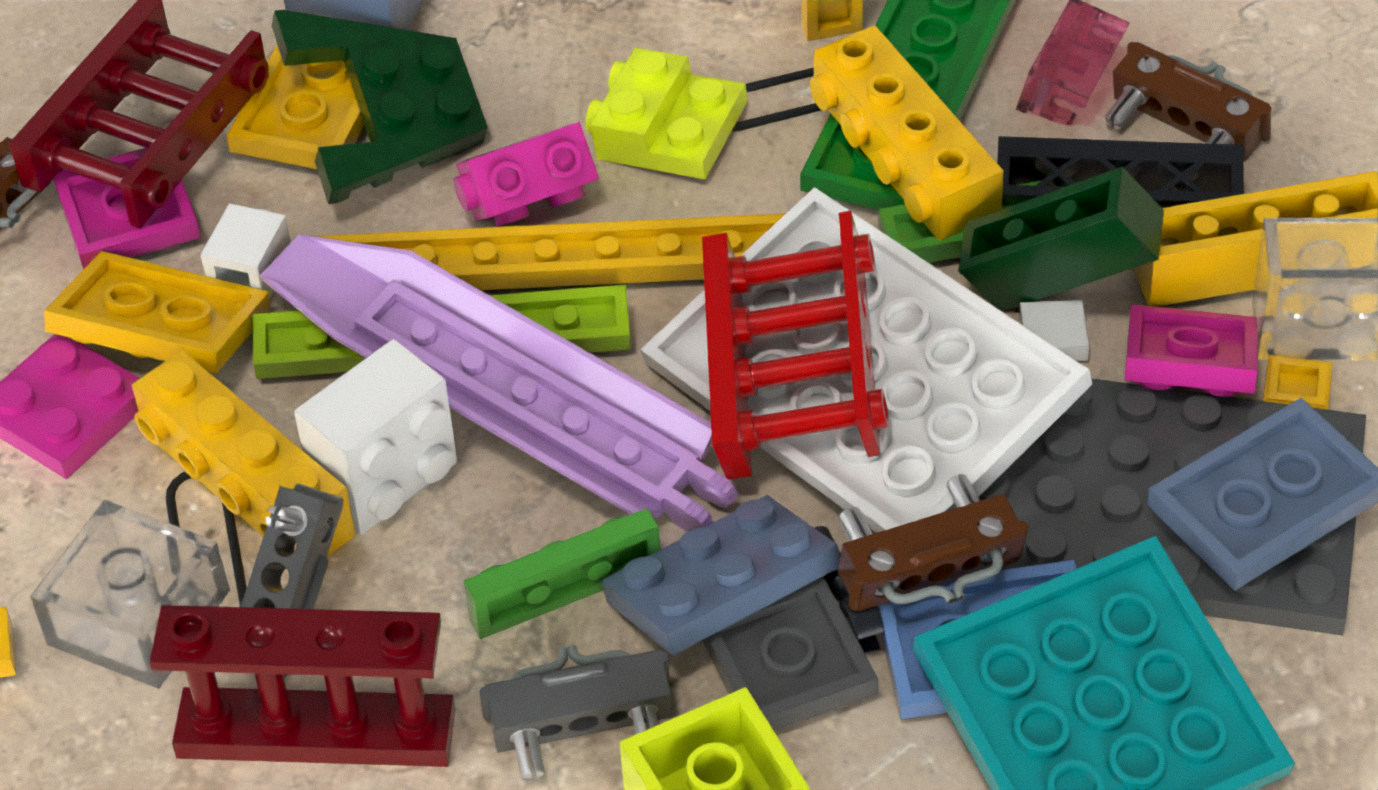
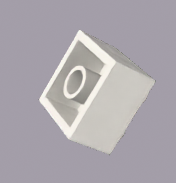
M395 339L386 343L294 410L302 450L347 487L354 529L360 535L364 534L381 520L392 517L401 508L403 503L427 485L441 480L449 472L450 468L458 463L445 378Z

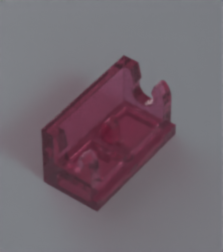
M1069 0L1029 70L1016 110L1025 114L1030 111L1052 122L1072 125L1077 115L1070 109L1058 106L1054 98L1062 99L1070 105L1085 108L1119 43L1124 38L1130 22L1081 0Z

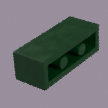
M1123 167L966 222L958 272L997 309L1003 312L1020 306L1021 302H1033L1159 260L1164 210Z

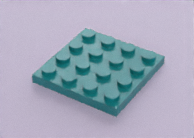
M1156 536L924 632L914 638L912 650L991 790H1257L1289 776L1295 765L1294 760Z

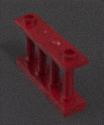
M137 0L9 142L21 186L41 193L55 175L65 169L121 189L130 225L141 229L152 214L166 204L174 188L250 98L260 92L265 86L269 77V65L265 58L261 33L250 30L230 54L171 35L162 0ZM166 57L213 74L199 91H195L146 73L157 60ZM134 94L181 111L168 127L163 129L114 112L113 110L125 97ZM99 131L148 148V150L131 168L80 150V148L91 135Z
M161 605L149 661L151 670L185 671L189 687H183L172 740L176 759L448 767L456 712L454 696L452 694H424L422 678H434L441 628L440 613ZM215 672L254 673L258 689L219 688ZM284 674L324 675L327 691L287 690ZM353 676L393 677L396 693L356 692Z

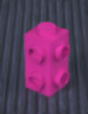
M577 122L456 163L460 176L454 177L453 181L458 200L464 211L472 210L475 220L493 217L495 225L498 227L530 216L527 204L548 197L551 207H555L586 196L582 185L598 180L599 176L581 124Z

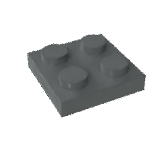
M824 577L811 582L702 640L728 693L731 694L746 687L773 730L878 694V677Z

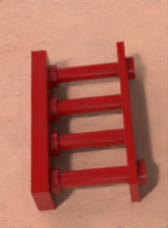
M851 211L839 213L841 245L747 261L744 255L735 257L727 232L702 237L712 446L726 479L732 480L752 476L751 450L760 449L761 442L854 426L858 427L867 456L881 455L879 429L889 427V415L883 389H875L865 273L875 271V257L870 235L858 234ZM843 270L844 296L751 312L748 306H742V294L751 293V286ZM847 321L849 347L753 363L751 357L745 358V345L754 344V337ZM852 373L854 400L756 416L754 410L748 411V397L757 396L759 388Z

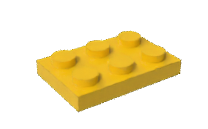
M276 45L267 61L269 77L265 86L260 92L254 94L240 110L226 135L229 151L232 153L317 169L315 159L318 147L354 144L365 124L343 61L284 66L278 45Z
M101 251L44 310L45 332L70 337L79 343H94L126 351L135 357H150L162 361L168 360L183 350L208 372L217 374L253 332V314L269 313V291Z

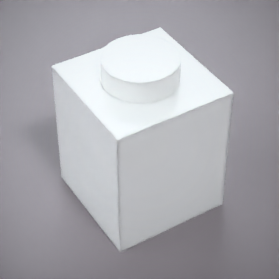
M229 203L200 255L205 276L269 291L270 302L275 290L261 280L260 274L291 243L286 215L273 213L265 209H254Z

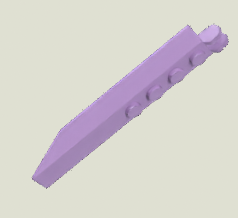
M299 234L260 274L261 280L325 333L365 358L392 339H395L445 378L449 407L630 515L648 508L653 518L661 516L665 512L675 525L685 531L706 527L714 521L710 515L711 513L705 507L700 506L699 503H695L691 498L681 493L687 484L693 488L699 497L714 503L715 506L717 505L721 509H727L739 495L734 484L729 479L719 475L717 471L703 464L712 443L711 422L411 250Z

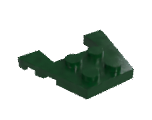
M289 10L274 11L271 26L284 66L331 61L344 62L370 142L318 147L315 164L328 204H336L349 199L352 190L369 183L375 188L390 182L394 173L417 163L423 168L484 143L488 126L456 38Z

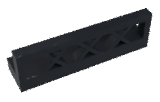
M998 136L997 164L1004 170L1002 205L1006 206L1022 203L1123 167L1161 208L1244 194L1243 145ZM1041 181V182H1039L1038 184H1036L1035 186H1031V185H1019V184H1025V183H1030V182Z

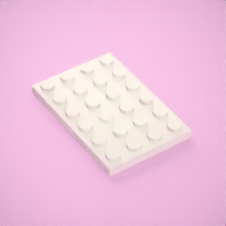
M814 187L741 256L744 255L747 261L841 245L839 213L850 210ZM852 212L858 234L870 235L875 257L876 269L874 272L865 273L875 389H883L889 415V427L879 429L881 455L867 456L857 426L763 441L760 448L844 510L848 508L851 512V507H858L869 528L878 533L957 508L946 487L947 481L955 475L957 478L959 474L967 475L979 497L1092 385V379L1088 368ZM843 270L751 286V293L742 294V306H748L751 312L844 296ZM703 290L645 344L640 351L648 366L710 411L705 290ZM847 321L754 337V344L745 345V358L751 357L753 363L849 347ZM852 373L759 388L757 396L748 397V411L754 410L756 416L854 400Z

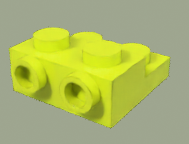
M635 47L626 62L617 60L612 65L608 79L609 92L604 100L594 99L590 103L586 114V130L589 134H592L597 160L706 180L748 102L746 83L691 74L688 56Z

